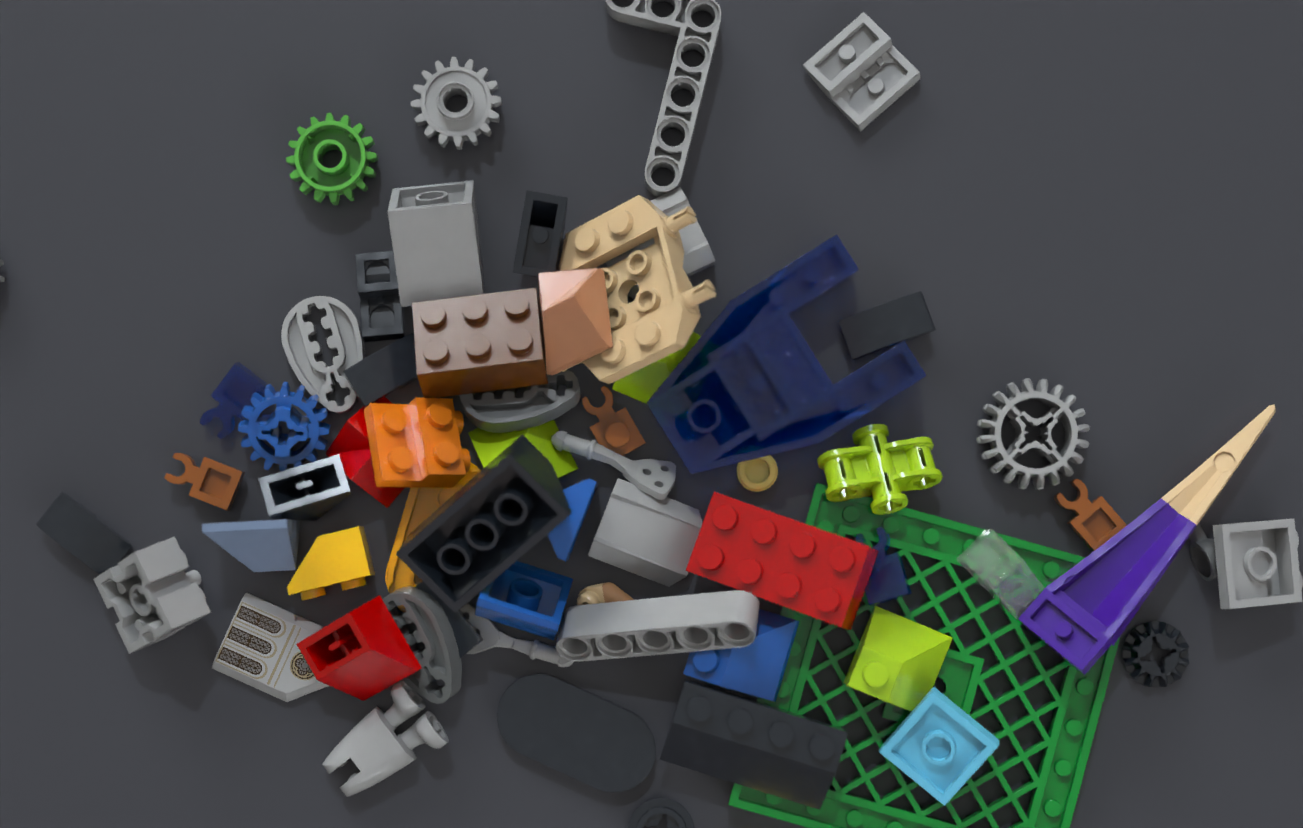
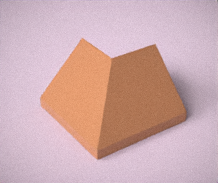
M592 268L539 273V307L546 373L553 376L612 348L604 270Z

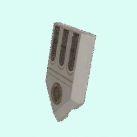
M246 592L216 654L212 669L285 702L297 699L329 686L316 679L297 646V643L321 630L323 627Z

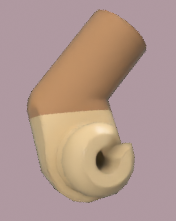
M605 582L587 586L581 590L577 598V605L634 599L614 583Z

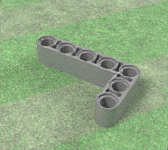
M605 0L607 13L616 21L678 36L645 167L646 188L656 197L673 191L681 185L720 30L721 9L715 0H634L630 6L625 8L616 6L612 0ZM660 1H666L674 7V12L668 17H658L652 12L653 5ZM706 11L713 16L714 22L710 26L699 27L692 22L691 18L696 12ZM696 50L703 55L704 61L699 66L689 67L685 65L681 57L686 51ZM686 89L693 94L694 101L686 107H680L672 101V94L676 90ZM670 128H676L683 133L685 139L678 146H668L662 141L661 136L663 132ZM661 167L668 168L673 172L675 178L670 185L659 186L652 181V173Z

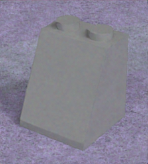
M474 180L392 189L387 212L401 307L411 306L412 308V303L484 294L485 284Z

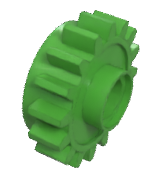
M327 113L325 121L321 122L313 116L310 118L312 126L307 129L299 126L297 131L301 136L298 141H289L288 143L294 150V155L286 157V162L290 166L297 168L290 174V177L294 182L304 180L299 188L304 195L314 189V200L318 203H321L325 196L329 195L331 203L338 205L340 195L343 194L352 202L355 200L353 193L355 188H359L364 192L368 190L363 181L365 176L369 178L376 177L377 173L369 167V163L379 161V156L374 152L368 151L375 142L371 136L361 139L366 129L361 123L351 128V119L347 115H344L340 122L335 120L332 113ZM328 151H341L342 160L336 167L326 168L323 166V157Z

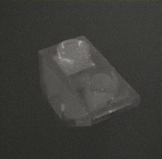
M985 530L956 559L1015 619L1045 589L1023 559L993 530Z

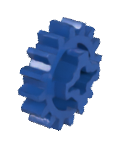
M283 382L281 390L276 392L274 387L268 384L265 388V397L256 392L252 394L250 401L254 407L244 405L241 415L249 420L240 421L238 431L248 433V435L242 439L241 446H252L254 448L250 456L252 461L260 457L266 459L264 463L265 470H269L273 463L279 464L281 472L287 470L288 464L293 463L294 467L304 465V458L314 462L318 458L314 448L325 450L327 440L319 435L329 434L330 424L321 422L327 417V408L316 409L315 406L319 396L315 394L308 399L303 396L305 386L303 385L296 392H291L289 383ZM276 404V409L272 414H263L262 417H258L265 408ZM294 405L302 409L307 416H302L294 408ZM280 421L287 422L288 429H291L289 434L282 433V428L278 426ZM307 438H310L302 448L292 451V447L298 441H306ZM262 440H267L275 450L267 446Z

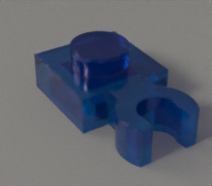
M240 362L235 363L211 395L220 404L218 407L206 411L200 419V424L205 426L213 417H219L223 422V428L217 437L222 439L228 436L235 426L234 416L236 415L242 421L247 420V418L241 415L244 405L254 407L250 401L252 394L256 392L264 397L265 388L268 384Z
M882 527L877 528L879 542L872 548L879 552L865 589L870 606L912 594L900 554L893 553L887 555L890 537L888 532ZM861 533L857 534L856 542L867 545L865 536Z

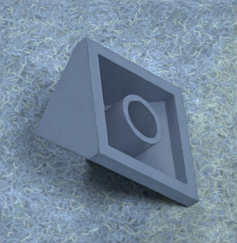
M284 519L202 524V533L253 572L296 570L300 520Z

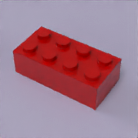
M714 492L685 571L737 590L750 592L759 598L851 630L879 551L862 543Z

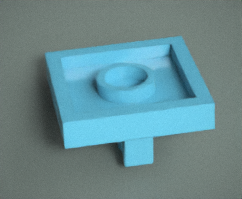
M933 687L882 744L879 753L945 806L999 746L1000 740Z

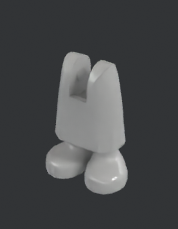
M400 680L392 686V706L385 713L379 707H375L338 743L322 763L329 774L347 764L350 758L358 767L360 772H355L340 787L346 797L370 788L416 760L417 757L412 750L415 747L427 744L437 749L442 748L449 742V738L442 725L430 711L419 717L402 734L398 736L395 734L394 730L399 725L426 707L418 693L404 680Z

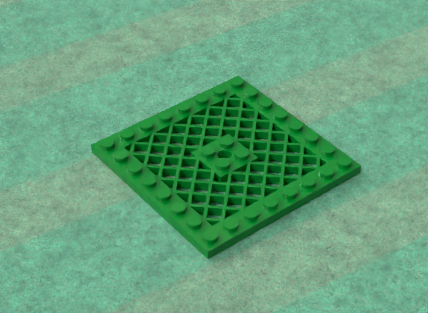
M815 483L805 524L842 537L850 535L860 538L856 542L872 548L874 547L871 542L900 549L883 560L877 555L871 574L879 570L889 590L872 600L868 598L864 591L862 597L864 604L859 606L856 616L866 610L871 615L875 605L891 596L895 598L904 614L902 617L916 622L914 617L933 607L943 624V627L936 631L943 634L948 633L950 637H953L952 641L958 650L948 649L939 671L938 677L944 684L942 694L974 720L992 710L1002 727L993 735L999 740L1007 736L1016 755L997 765L992 754L986 759L991 769L973 780L970 777L966 784L945 805L954 823L927 816L944 805L936 800L920 809L910 791L919 786L914 780L906 783L898 768L885 757V762L866 772L855 754L874 742L880 750L883 744L881 738L894 732L911 711L878 698L862 706L852 687L843 683L846 676L837 661L856 651L860 643L852 628L851 630H845L853 644L833 655L822 635L838 626L829 623L820 628L822 620L782 606L781 616L800 622L776 702L757 697L756 701L799 715H803L821 705L831 725L842 727L861 716L871 736L853 746L850 745L846 738L844 745L846 750L842 752L839 762L850 757L860 776L841 787L834 777L831 784L835 790L829 788L820 810L733 783L728 805L808 828H969L968 826L983 817L986 818L991 828H999L991 813L1011 802L1020 821L1008 828H1070L1120 637L1114 646L1111 644L1085 675L1065 659L1045 670L1034 651L1043 647L1046 643L1041 639L1032 644L1029 643L1020 627V621L1014 617L1005 599L1024 589L1032 603L1037 596L1031 586L1045 589V587L1086 557L906 507L890 514H874L870 507L873 498L862 497L841 502L829 501L825 494L828 486ZM911 553L940 561L921 571ZM904 555L914 576L895 586L885 566ZM951 564L979 572L961 582ZM944 567L954 587L935 597L925 577ZM991 575L1019 582V584L1001 593ZM984 578L994 598L975 607L965 588ZM918 581L929 601L910 611L899 592ZM959 593L969 612L950 622L939 603ZM999 604L1009 623L990 633L980 614ZM973 618L983 638L965 648L954 629ZM1013 630L1023 649L1005 659L994 640ZM818 640L827 659L809 669L816 641ZM988 644L998 663L981 672L985 659L969 654ZM1028 655L1038 674L1019 685L1009 665ZM832 665L842 684L822 695L812 675ZM1065 668L1058 694L1049 677ZM1003 670L1013 689L994 699L983 680ZM807 680L816 699L798 709ZM1043 681L1053 700L1034 710L1024 691ZM978 686L987 703L971 712ZM847 691L857 710L836 720L826 701ZM1018 696L1027 715L1008 725L998 706ZM884 703L881 717L895 722L877 732L867 712ZM1055 708L1047 734L1038 717ZM1032 721L1042 740L1023 750L1013 732ZM1044 749L1039 770L1036 774L1028 757ZM1021 762L1031 780L1012 791L1002 772ZM890 768L900 787L880 798L870 779ZM996 776L1006 795L986 805L976 787ZM865 783L875 801L847 794V792ZM1033 789L1026 815L1017 798ZM971 791L980 810L961 820L951 801ZM905 794L914 812L887 804Z

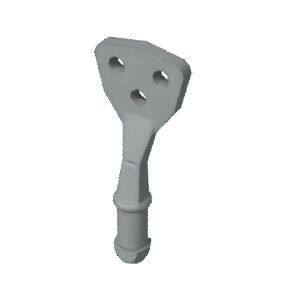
M558 431L551 438V442L557 450L569 451L585 456L588 460L594 459L610 464L622 472L623 476L634 484L638 490L657 499H665L674 487L676 465L673 462L656 459L630 460L596 443V440L589 441L569 435L566 431Z
M468 603L460 609L463 614L465 612L469 613V622L475 630H480V636L483 639L481 643L466 654H477L494 647L514 649L529 655L532 660H543L557 664L558 667H569L574 663V661L561 657L556 651L555 646L541 643L538 639L534 640V642L516 639L499 631L491 620L476 616V608Z

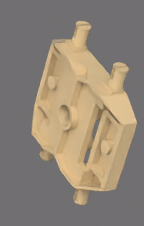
M638 195L565 234L559 271L596 268L652 238L655 241L654 244L643 250L632 252L627 258L608 268H601L604 270L613 347L580 362L585 364L600 381L611 384L684 348L701 317L698 304L716 296L715 288L709 280L693 288L683 269L684 248L679 230L697 222L696 214L690 206L671 216H667L648 199ZM638 284L639 292L635 300L628 303L627 298L630 289Z

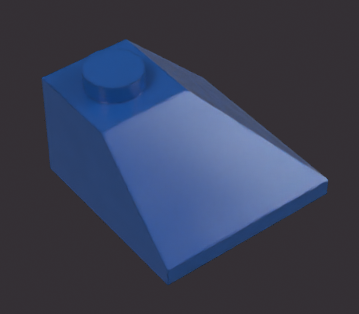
M759 609L756 638L752 644L741 648L690 652L683 674L776 702L800 621Z

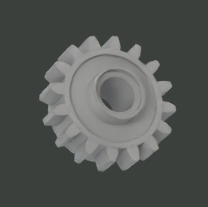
M452 57L450 67L444 68L443 64L438 60L435 62L437 70L435 74L432 75L425 70L421 73L426 84L424 86L414 84L413 86L414 92L421 96V99L411 101V107L413 110L422 111L421 114L414 118L418 126L428 124L424 132L425 136L431 139L437 134L441 147H445L449 141H453L457 150H461L463 141L468 140L476 146L478 145V135L483 133L490 136L492 134L488 126L490 121L499 122L500 120L499 114L493 111V108L501 106L502 99L499 96H491L492 93L499 89L496 80L485 82L489 75L488 69L485 67L477 73L474 72L475 64L471 59L466 62L464 67H460L457 58ZM461 95L468 99L467 106L460 112H450L446 109L448 100L453 96Z

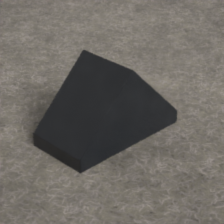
M339 454L258 478L270 519L317 521L351 495Z

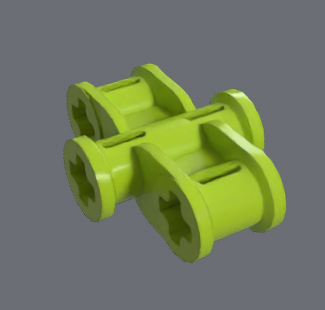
M871 424L859 428L852 434L853 443L858 445L857 447L832 449L824 452L817 458L818 467L824 470L828 488L825 490L827 500L841 502L872 495L871 511L878 515L894 513L905 508L908 505V499L901 492L927 489L940 483L943 478L941 471L935 467L931 450L934 448L932 439L930 437H915L888 443L889 430L886 425Z

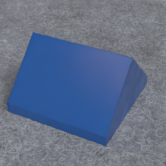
M586 479L563 489L572 513L548 534L556 556L561 560L568 561L598 486V483L594 480Z
M516 561L481 591L475 615L554 640L573 579Z

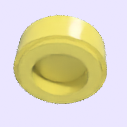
M760 450L748 452L737 464V479L749 491L761 492L767 490L777 479V463L767 452Z

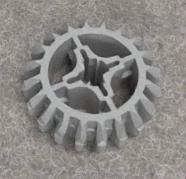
M1030 378L1023 379L1021 393L1017 385L1011 382L1006 385L1009 398L1000 391L992 395L994 401L999 405L998 408L990 404H986L982 408L992 419L991 421L981 419L977 422L979 428L989 429V435H982L976 438L977 443L985 444L989 442L991 450L981 453V458L985 460L993 456L996 457L998 461L990 467V471L994 474L1005 467L1007 471L1002 481L1006 484L1011 483L1016 474L1019 475V489L1027 488L1030 477H1032L1036 490L1044 489V476H1046L1052 486L1060 484L1057 470L1066 477L1074 474L1073 469L1067 463L1068 460L1075 464L1083 462L1084 458L1074 451L1075 448L1085 449L1089 447L1088 441L1078 439V433L1090 430L1089 425L1082 424L1077 426L1075 418L1085 415V410L1083 408L1073 412L1070 410L1069 406L1076 401V397L1073 394L1064 398L1063 401L1059 399L1063 392V386L1060 384L1055 385L1050 394L1047 393V379L1039 380L1036 391H1034ZM1033 400L1044 403L1051 409L1039 418H1032L1025 411L1021 412L1015 404L1020 401ZM1005 415L1010 418L1009 422L1015 430V438L1007 450H1005L1001 439V426ZM1059 418L1064 428V443L1060 453L1056 450L1057 446L1051 438L1052 428ZM1045 423L1040 428L1041 434L1037 435L1041 437L1040 442L1032 441L1021 445L1026 440L1024 434L1028 433L1024 431L1026 426L1031 428ZM1030 449L1037 452L1041 457L1045 456L1050 464L1042 468H1029L1020 465L1014 460Z

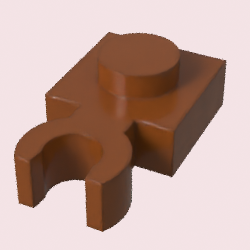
M606 386L601 387V391L605 396L603 406L593 407L586 396L582 398L584 409L589 414L597 416L600 421L590 427L600 445L619 455L625 456L646 444L626 407L616 413L612 409L613 395Z
M174 453L173 458L184 463L185 472L178 477L166 473L164 478L172 484L183 485L192 483L189 496L230 511L245 472L208 457H204L200 467H198L189 455Z
M1073 479L1070 483L1077 490V498L1070 502L1063 494L1057 493L1054 495V499L1061 508L1072 510L1076 514L1068 524L1089 549L1094 552L1127 525L1102 496L1096 497L1091 502L1088 499L1086 485L1079 479Z

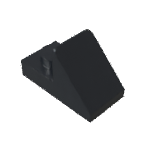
M526 190L513 273L539 277V273L556 272L561 239L564 237L568 197Z

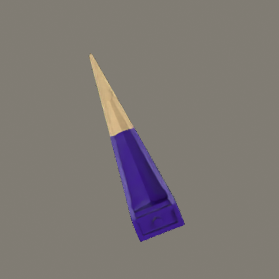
M1275 404L1269 405L1209 459L1130 524L1045 587L1018 618L1020 623L1085 675L1111 644L1115 645L1276 412Z

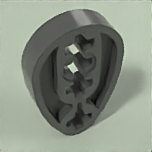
M566 370L553 376L547 374L548 384L525 387L526 391H524L522 398L515 397L517 388L505 389L501 399H495L494 393H496V390L483 393L481 400H474L473 396L476 393L459 396L464 413L473 425L484 431L504 433L542 425L558 418L575 407L581 397L579 381L573 372ZM558 385H566L565 395L557 396Z
M413 586L399 588L382 600L422 667L402 680L431 703H444L457 694L461 688L462 663L453 629L442 606L430 594ZM403 605L406 612L400 613L396 606ZM414 622L417 630L409 631L406 624ZM423 642L426 649L419 650L416 643ZM435 679H442L445 683V686H438L436 684Z

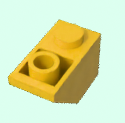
M357 526L318 536L287 586L288 595L300 593L301 600L303 601L326 595L325 587L340 583L342 591L367 585L365 577L375 575L364 527Z

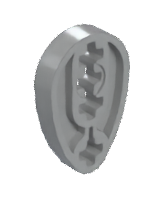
M314 296L300 301L288 312L281 330L282 345L289 364L298 380L305 386L310 395L317 394L319 396V403L329 411L338 414L347 413L357 405L359 398L343 375V371L365 358V344L359 320L348 306L332 297ZM315 305L320 311H326L327 316L321 318V324L325 330H332L333 336L327 338L329 348L338 350V356L333 357V365L329 367L324 361L317 360V356L323 353V349L319 342L311 341V336L317 333V329L314 323L306 322L305 319L306 316L311 314L310 307ZM333 375H335L336 382L339 383L341 388L350 390V395L344 397L345 404L339 406L337 401L329 400V395L334 393L335 382Z

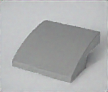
M865 12L803 64V68L818 87L860 132L921 79L920 71L892 45L891 38Z

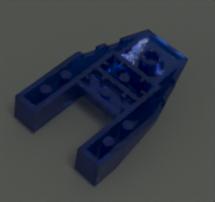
M837 234L731 300L646 403L690 474L821 443L927 376L906 342L902 341L833 385L790 316L855 276L859 271V268Z

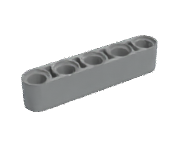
M734 590L571 606L565 609L562 614L556 651L566 660L582 662L749 646L756 638L759 600L750 592Z

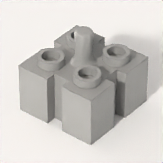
M175 536L134 552L120 561L119 565L109 568L93 579L107 609L112 607L115 609L120 620L115 625L129 654L164 640L184 629L185 626L211 613L206 603L205 594L198 586L201 583V575L196 570L184 572L189 565L187 557L180 549Z

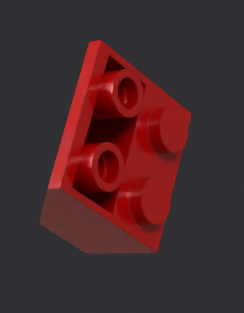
M380 595L297 643L299 650L318 681L362 701L422 668Z

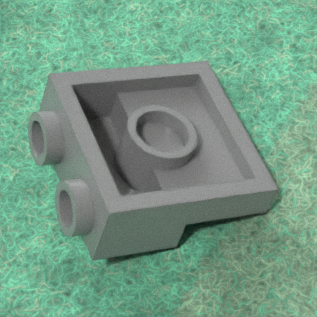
M1295 519L1213 525L1221 609L1303 602L1301 591L1303 578L1299 570L1297 550L1299 537L1295 530Z

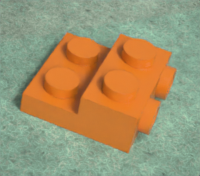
M415 397L409 404L370 403L364 409L376 487L453 488L466 476L470 468L471 457L468 449L461 448L459 435L463 430L464 418L461 411L454 409L453 399Z

